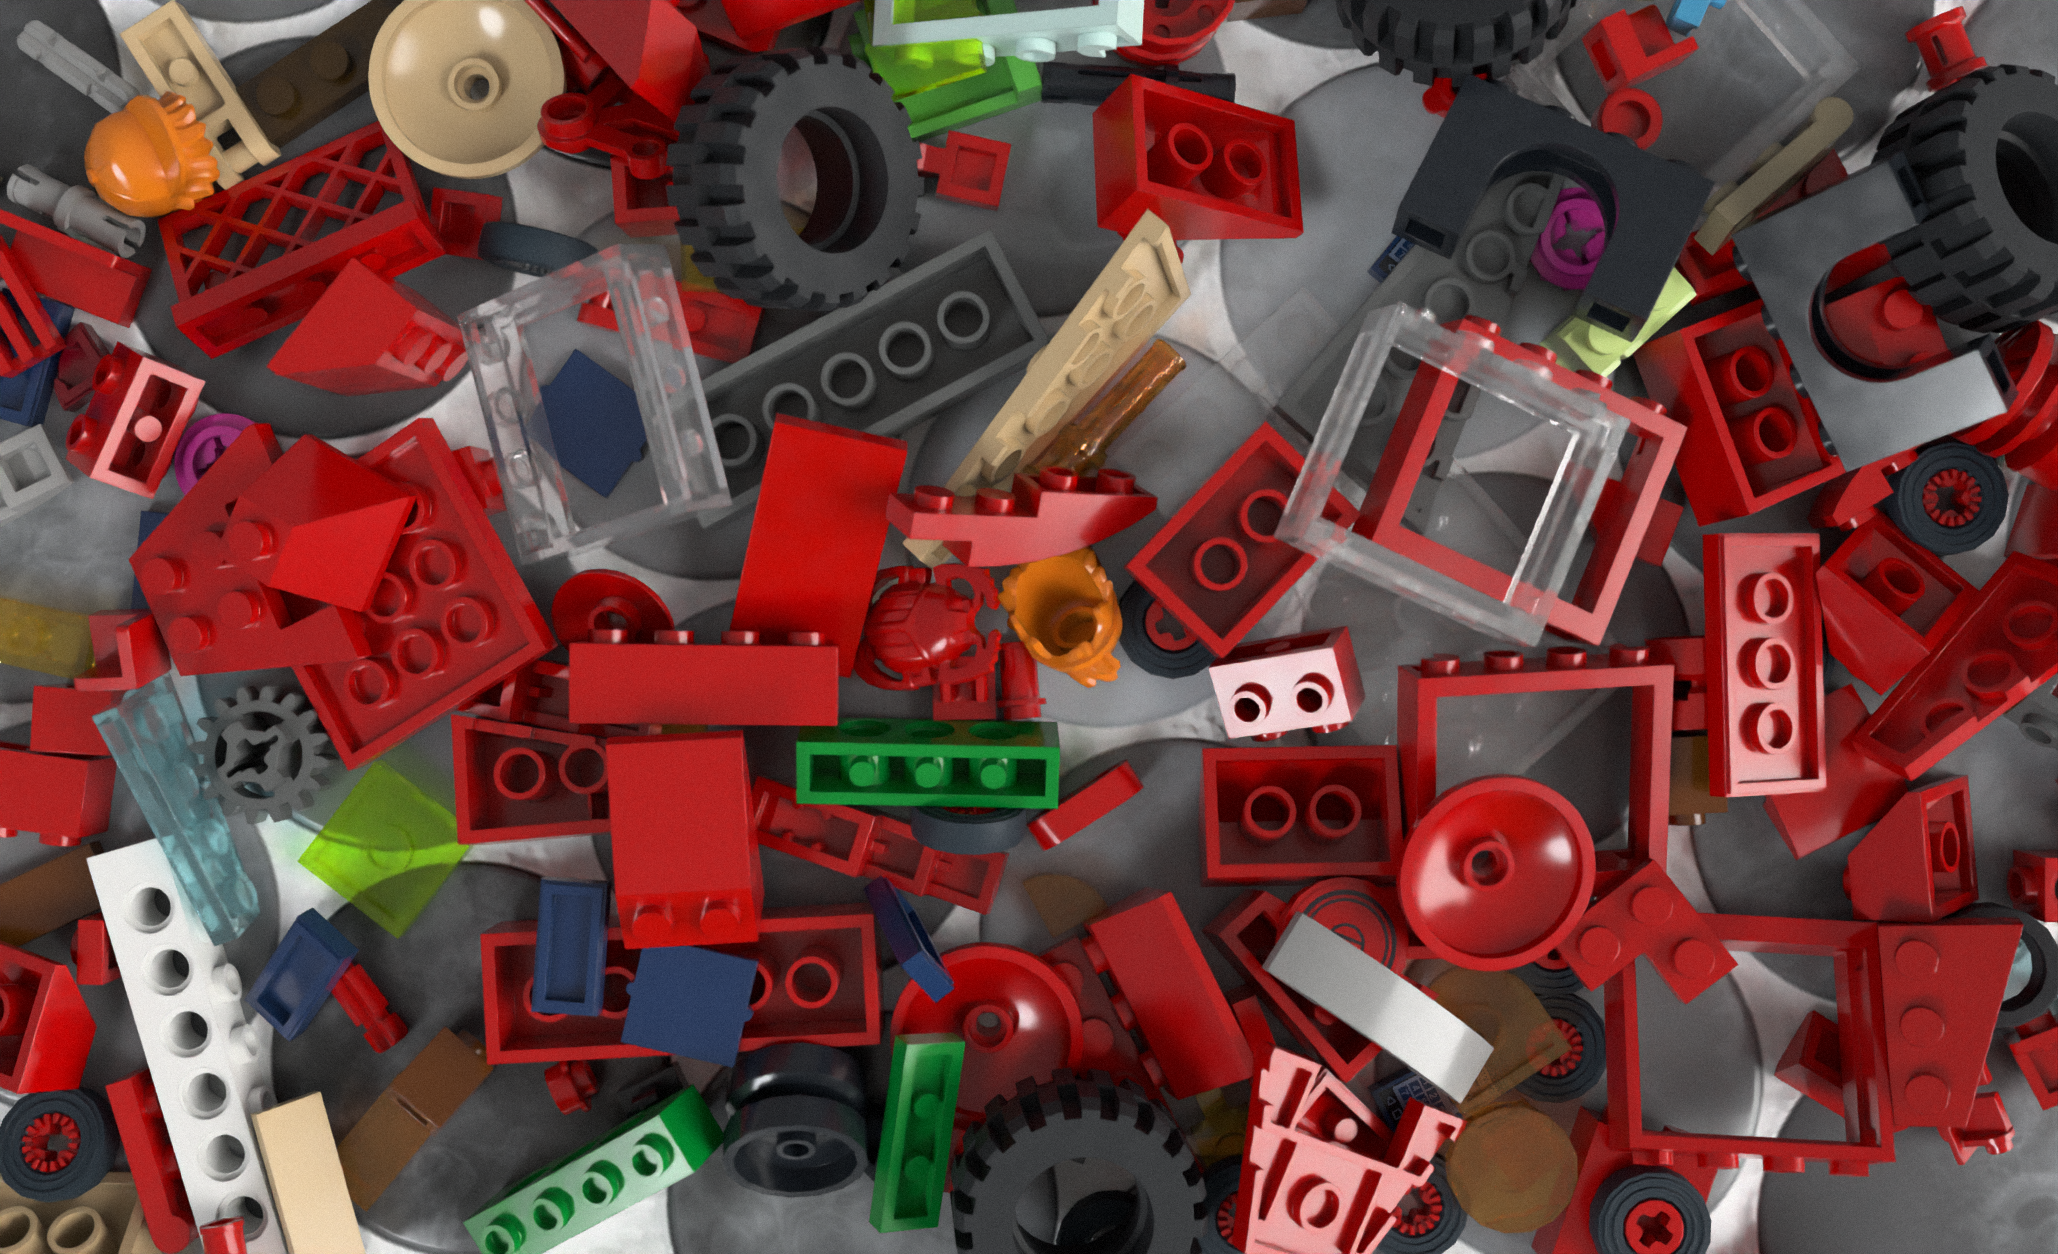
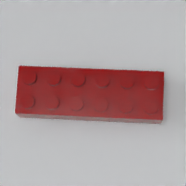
M870 902L763 908L758 942L698 945L759 959L749 1006L753 1008L754 1014L749 1021H745L738 1052L755 1051L775 1044L810 1043L831 1047L881 1044L886 1028L880 923ZM619 915L609 916L603 1009L598 1017L531 1012L538 920L501 921L480 934L487 1065L675 1055L621 1042L631 995L627 993L626 987L631 981L635 980L642 948L625 949Z

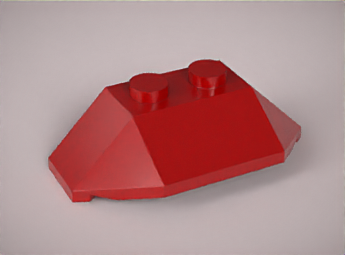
M550 0L632 90L673 121H676L682 106L694 105L695 102L690 98L691 91L703 76H709L697 27L677 8V5L682 0Z

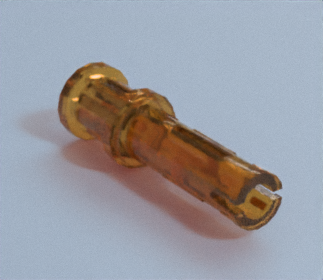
M1159 338L1156 339L1153 346L1112 387L1078 425L1073 422L1068 426L1064 425L1058 431L1060 439L1034 466L1027 464L1021 470V473L1039 474L1040 467L1048 465L1074 470L1079 473V476H1086L1092 469L1097 471L1102 469L1106 465L1105 460L1108 458L1105 451L1146 410L1149 404L1168 384L1187 368L1184 359L1165 341Z

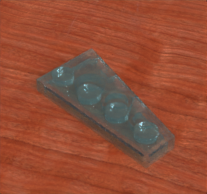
M168 671L137 690H128L93 715L92 718L215 947L237 939L261 911L258 906L256 890L246 875L226 819L222 814L218 798L205 800L202 796L206 788L212 783L208 776L196 777L192 770L198 765L204 764L201 754L189 750L190 743H194L196 740L171 674Z

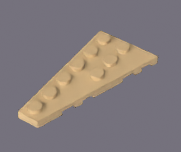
M1149 209L1141 217L1050 343L1042 347L1033 356L1027 366L1026 376L943 488L953 491L955 496H975L976 490L979 488H994L1010 492L1014 473L1027 474L1191 295L1169 227ZM907 537L902 543L921 562L931 568L932 571L934 566L944 564L953 555L943 546V540H918Z

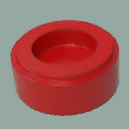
M1623 88L1610 94L1595 109L1591 120L1592 128L1604 133L1616 132L1631 138L1638 145V148L1646 150L1657 140L1663 124L1662 112L1657 101L1647 92L1637 88Z

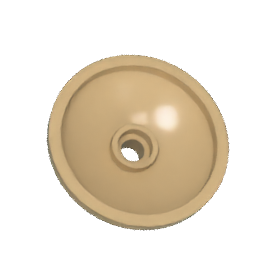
M404 0L394 9L382 25L375 39L369 61L368 81L371 102L375 114L388 137L404 154L431 171L454 178L483 179L507 173L530 160L545 145L541 141L537 129L538 121L541 118L540 109L548 99L567 92L566 66L560 44L552 29L524 0ZM481 79L488 80V94L482 99H473L471 96L473 84Z

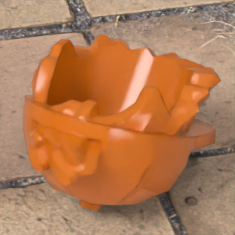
M168 91L159 100L149 95H137L128 102L124 109L112 113L95 123L84 152L88 182L95 187L100 198L126 215L144 218L162 216L178 209L192 210L195 207V203L207 196L213 195L215 190L212 183L220 177V171L217 169L218 161L216 158L209 155L213 148V143L204 137L206 124L196 120L195 108L192 104H186L185 96Z
M1089 545L1067 554L1039 561L1020 563L1017 567L1011 569L1009 576L1005 577L1002 581L1004 590L998 593L997 598L1008 613V628L1016 632L1019 639L1026 645L1031 656L1046 667L1067 673L1072 679L1087 688L1095 687L1097 684L1096 680L1104 682L1115 681L1118 678L1117 671L1121 665L1120 661L1111 654L1114 652L1122 634L1123 619L1117 595L1113 589V583L1107 579L1105 569L1092 546Z

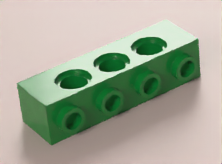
M839 717L837 726H800L796 741V804L1058 809L1060 764L1057 722Z
M692 1083L502 1188L466 1219L463 1224L482 1254H542L693 1174L721 1146L724 1133Z

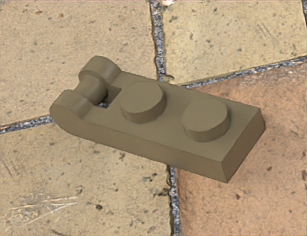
M1826 97L1820 100L1808 116L1807 122L1800 127L1790 144L1784 147L1776 141L1770 145L1748 168V172L1752 176L1742 185L1738 186L1733 180L1724 184L1704 205L1702 210L1709 216L1694 239L1713 256L1732 239V234L1747 223L1755 220L1824 161L1835 146L1836 141L1843 136L1853 122L1854 113L1848 102L1837 97Z

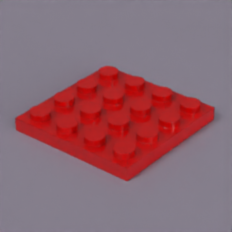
M433 418L416 419L357 459V461L417 495L368 611L359 612L353 610L372 655L349 662L292 666L294 673L348 771L364 767L558 647L555 638ZM278 589L293 624L332 605Z

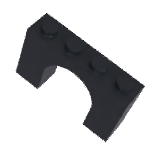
M1468 73L1398 207L1391 233L1451 260L1481 200L1496 184L1510 176L1531 171L1551 172L1567 177L1584 188L1594 199L1601 212L1605 229L1602 253L1571 315L1632 343L1647 322L1708 199L1715 181L1701 176L1699 171L1687 162L1677 159L1665 160L1638 148V145L1631 138L1616 132L1604 133L1577 121L1576 117L1564 108L1554 105L1542 106L1519 96L1511 86L1500 80L1491 78L1483 80Z
M1903 150L1747 223L1731 235L1735 246L1732 248L1734 263L1740 275L1747 282H1754L1764 302L1761 306L1764 325L1775 340L1782 339L1793 361L1789 366L1792 382L1803 398H1811L1821 419L1818 422L1820 439L1831 456H1839L1846 472L2006 413L2019 394L1990 333L1924 360L1895 366L1876 364L1856 356L1839 342L1829 326L1825 314L1824 295L1828 278L1838 261L1918 225L1931 212Z

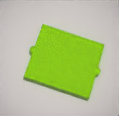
M864 0L870 43L865 48V52L872 57L874 73H879L895 91L891 97L893 102L987 72L983 44L977 38L874 47L875 0ZM894 0L893 24L984 16L983 13L977 10L976 0Z

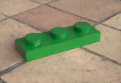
M954 1032L895 1036L869 1217L870 1224L879 1233L938 1227L965 1049V1041Z

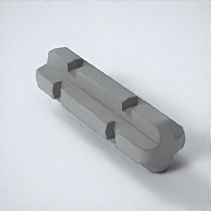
M39 20L29 21L25 25L24 31L17 36V45L20 50L36 61L41 62L47 69L86 96L91 97L110 113L121 111L130 100L140 95L136 87L114 74L109 68Z

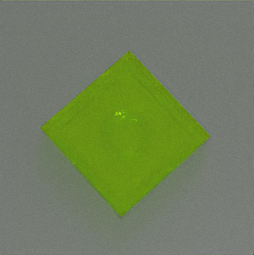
M381 759L374 761L297 862L399 939L408 932L474 845H458L456 816Z

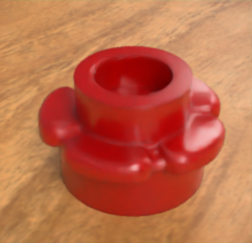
M587 1060L559 1061L544 1070L545 1080L551 1096L565 1116L580 1108L585 1113L592 1109L591 1096L599 1092V1085Z

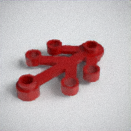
M703 52L708 74L712 75L709 58ZM612 68L608 71L607 78L587 96L580 93H564L548 99L540 109L541 118L537 124L540 139L546 146L564 153H579L593 147L628 159L631 174L639 179L658 178L669 170L670 166H666V144L664 140L656 136L637 137L619 129L637 127L676 141L680 133L673 129L675 121L632 90ZM617 102L623 103V105L614 106Z

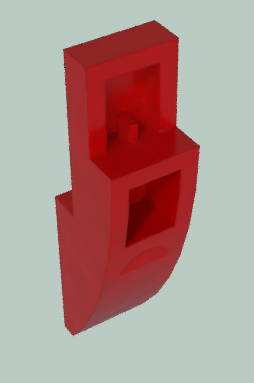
M1048 465L1041 466L1039 474L1014 473L1011 493L994 488H979L976 490L975 496H955V493L949 489L932 485L916 486L914 494L889 493L886 519L909 539L943 540V546L968 567L1005 566L1034 562L1067 554L1100 542L1130 527L1155 511L1158 497L1136 484V476L1129 472L1117 469H1099L1097 477L1079 476L1078 472L1068 468Z

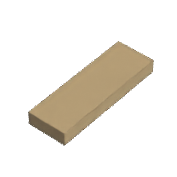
M313 1091L251 1113L289 1254H366L321 1092Z

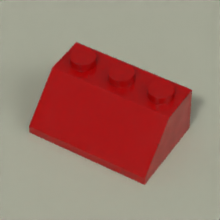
M352 258L266 367L276 375L347 397L437 387L441 380L445 382L451 380L461 371L470 356V352L466 349L475 337L416 290Z
M1762 298L1642 344L1633 352L1650 400L1658 402L1667 408L1665 417L1688 427L1674 463L1699 527L1751 515L1846 473L1839 456H1831L1820 439L1818 422L1821 419L1811 398H1803L1792 382L1789 366L1793 361L1782 339L1775 340L1764 325L1761 315V306L1764 304Z
M1397 745L1202 748L1198 816L1201 887L1311 885L1315 881L1323 880L1324 878L1338 876L1366 880L1372 884H1391L1396 881L1397 863L1403 844Z
M1145 887L1080 921L1087 934V937L1079 941L1081 949L1096 975L1104 971L1106 972L1116 992L1115 995L1108 998L1111 1009L1125 1033L1134 1029L1142 1043L1145 1052L1137 1055V1059L1147 1080L1155 1091L1164 1087L1167 1093L1177 1100H1181L1251 1078L1254 1075L1256 1059L1171 891Z

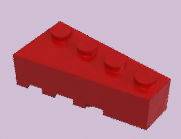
M451 714L458 845H491L611 834L605 746L607 739Z

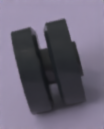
M810 1043L775 1044L748 1053L731 1068L726 1085L725 1108L729 1121L724 1129L722 1162L726 1174L742 1187L762 1194L792 1198L819 1196L845 1188L862 1176L868 1166V1130L865 1117L869 1112V1082L866 1068L852 1055L831 1046Z

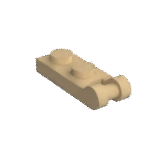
M171 0L120 33L121 38L159 96L161 97L166 91L185 96L186 104H192L195 108L196 120L206 124L204 137L213 143V148L209 155L215 157L218 161L217 169L220 171V177L216 181L222 188L227 190L243 181L242 173L258 162L266 166L281 156L279 148L270 143L236 91L235 84L184 6L175 0ZM234 127L242 140L225 151L217 137Z

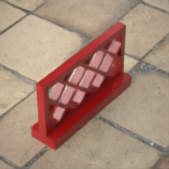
M379 120L236 184L227 190L195 203V207L192 210L181 209L158 220L179 303L171 306L175 325L211 359L305 318L352 258L394 278L447 254L439 232L429 220L408 156L392 142ZM386 144L387 152L375 172L357 167L365 152ZM321 172L330 174L316 199L299 194L308 178ZM349 180L367 185L354 209L335 204ZM385 191L403 195V202L372 215ZM263 198L272 200L258 225L241 220L250 204ZM291 206L308 211L294 236L277 231ZM327 217L345 222L341 230L313 242ZM205 224L214 226L199 251L185 247L183 234ZM233 232L250 237L235 263L218 258ZM269 243L287 248L283 256L255 268ZM211 269L228 274L223 283L198 294V290Z

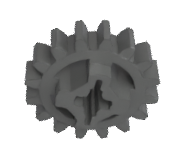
M274 684L263 686L260 693L255 686L238 688L236 692L237 701L231 697L216 699L213 704L220 717L199 718L196 724L208 734L205 741L190 743L189 750L204 755V764L198 765L191 770L192 777L208 776L212 783L202 794L204 799L210 800L223 796L226 801L223 805L222 814L226 817L240 814L246 808L247 824L264 822L268 814L273 822L276 823L292 818V807L299 812L312 808L315 803L309 791L320 792L330 788V781L320 773L324 767L337 765L339 758L324 753V744L330 743L332 740L327 731H319L317 724L321 720L315 709L307 712L302 710L306 694L303 692L289 693L283 699L282 685ZM258 711L269 712L281 717L285 721L281 724L270 726L264 717L257 718L253 713ZM277 741L269 747L270 751L264 756L266 765L252 767L260 761L259 757L265 752L262 743ZM249 783H259L265 792L273 791L276 796L259 795L249 791L245 786Z

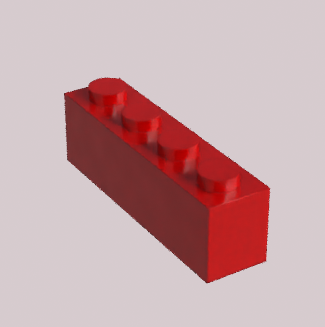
M588 629V641L570 643L569 723L837 726L839 644H826V632H787L786 644L760 643V631H721V643H695L694 630H654V642H628V629Z
M0 740V838L18 836V830L40 833L39 843L68 847L81 845L82 837L108 831L118 756L30 751V744Z

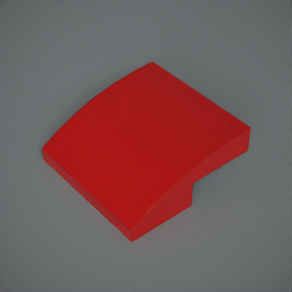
M1852 683L1824 696L1827 791L1764 795L1767 800L1762 806L1795 860H1799L1881 820L1904 794L1909 791L1902 776L1858 754L1850 740L1871 717Z

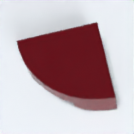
M83 322L77 324L63 339L67 347L63 349L60 356L58 379H54V389L63 410L69 412H76L91 402L95 393L92 388L95 369L105 355H111L92 325Z

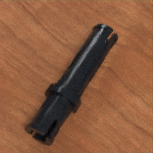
M1043 62L1041 103H1071L1100 106L1130 74L1234 103L1235 73L1179 70L1178 64H1165L1163 69H1140L1123 66Z

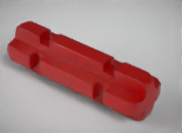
M350 963L331 993L356 1027L363 1024L367 1032L363 1036L373 1050L379 1054L386 1052L405 1038L408 1034V1028L396 1012L391 1015L387 1012L385 1007L389 1005V1002L360 964L354 967Z

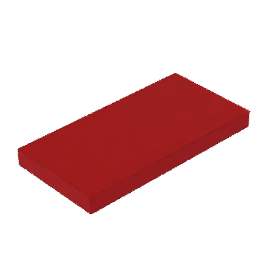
M776 413L729 631H760V643L786 644L787 632H826V644H839V676L851 677L890 523L886 519L889 493H897L908 452V441Z
M1819 533L1704 534L1702 536L1709 794L1713 797L1727 798L1827 791L1822 610L1816 579V572L1820 569Z

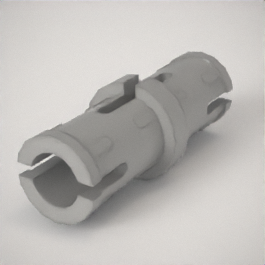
M29 164L22 165L17 170L19 174L31 179L30 183L14 174L10 177L7 185L8 198L18 205H23L53 220L54 225L58 226L57 229L70 237L82 235L114 251L122 258H128L136 253L134 248L124 244V240L139 248L141 247L146 233L145 224L137 218L130 217L100 202L93 190L82 185L70 187Z

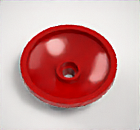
M1491 774L1471 778L1458 783L1437 796L1424 808L1410 827L1402 844L1397 863L1396 883L1399 903L1409 926L1417 937L1431 951L1444 960L1459 967L1478 971H1501L1520 967L1541 958L1556 948L1580 921L1588 906L1595 882L1596 860L1594 845L1590 832L1579 812L1568 800L1549 786L1534 779L1513 774ZM1488 850L1486 862L1479 867H1472L1473 857L1480 851Z
M976 942L950 948L940 953V956L954 982L952 984L954 989L935 1003L910 977L897 999L890 1027L892 1057L896 1035L954 1032L965 1041L953 1123L955 1125L968 1128L972 1121H978L984 1125L987 1121L984 1106L998 1094L1003 1095L1009 1101L1018 1095L1015 1083L1033 1075L1036 1085L1053 1081L1051 1070L1071 1067L1074 1078L1078 1072L1083 1053L1084 1031L1081 1011L1076 997L1067 982L1055 968L1025 949L998 942ZM989 1012L997 1015L1000 1022L996 1026L986 1027L980 1024L977 1018L981 1014Z

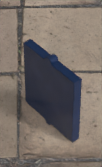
M575 349L552 383L540 387L539 393L542 397L516 434L604 498H608L633 462L639 463L644 459L642 450L653 436V433L642 411L655 404L581 351Z
M698 945L642 948L635 980L631 981L626 987V991L631 995L621 1042L733 1068L736 1063L745 1021H749L754 1014V1010L749 1006L759 959Z

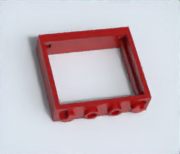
M1465 315L1464 319L1435 325L1359 510L1362 514L1355 521L1347 542L1564 641L1599 646L1688 427L1665 417L1667 408L1658 402L1638 396H1631L1628 399L1612 391V381L1600 374L1582 369L1573 372L1556 364L1557 355L1545 347L1527 342L1517 345L1499 336L1501 328L1487 319ZM1468 356L1639 437L1571 604L1399 526Z
M1617 643L1609 646L1608 654L1587 655V650L1583 648L1558 646L1547 648L1546 657L1524 658V654L1519 651L1490 650L1483 653V660L1460 662V657L1457 655L1433 653V658H1421V664L1398 665L1397 760L1403 842L1418 815L1436 798L1437 697L1632 686L1627 849L1595 851L1596 872L1591 897L1599 896L1648 857L1655 859L1667 874L1674 664L1650 654L1648 646L1628 647L1622 643ZM1487 858L1473 859L1472 867L1483 865Z
M1698 913L1727 951L1833 957L1846 1141L1642 1130L1635 959L1603 983L1609 1151L1632 1152V1164L1646 1166H1673V1154L1697 1156L1698 1168L1735 1170L1739 1169V1158L1762 1159L1763 1171L1774 1173H1805V1162L1828 1163V1175L1869 1177L1868 1165L1896 1162L1877 922Z

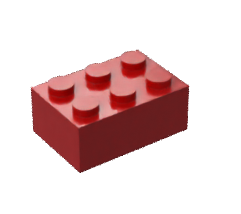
M1265 421L1249 434L1122 568L1215 657L1223 659L1362 513Z

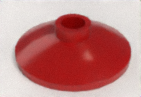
M589 569L574 574L562 584L552 602L551 618L558 639L568 652L570 643L588 641V629H628V642H654V630H675L673 618L662 599L640 580L615 570Z

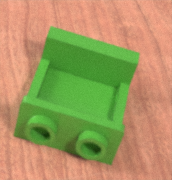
M1014 0L918 1L917 22L1018 13ZM866 9L853 12L858 32L847 36L853 55L866 62L871 68L872 73H879L895 91L891 99L893 102H901L905 106L913 122L907 126L911 138H917L919 142L948 133L949 130L954 131L1041 101L1042 82L1035 62L1024 61L1016 56L995 57V63L986 67L965 66L957 63L955 60L936 62L935 69L931 71H924L917 66L898 67L895 59L873 46L874 16L868 17Z

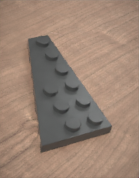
M1531 171L1510 176L1496 184L1481 200L1451 260L1414 244L1275 404L1272 410L1367 493L1435 325L1464 319L1465 315H1473L1497 324L1501 328L1499 336L1503 337L1507 326L1505 321L1515 296L1522 289L1528 274L1526 268L1539 235L1545 231L1566 177L1551 172ZM1468 356L1400 521L1408 530L1419 535L1425 534L1432 516L1430 511L1441 483L1448 476L1454 461L1452 455L1466 420L1471 418L1491 367L1471 356Z

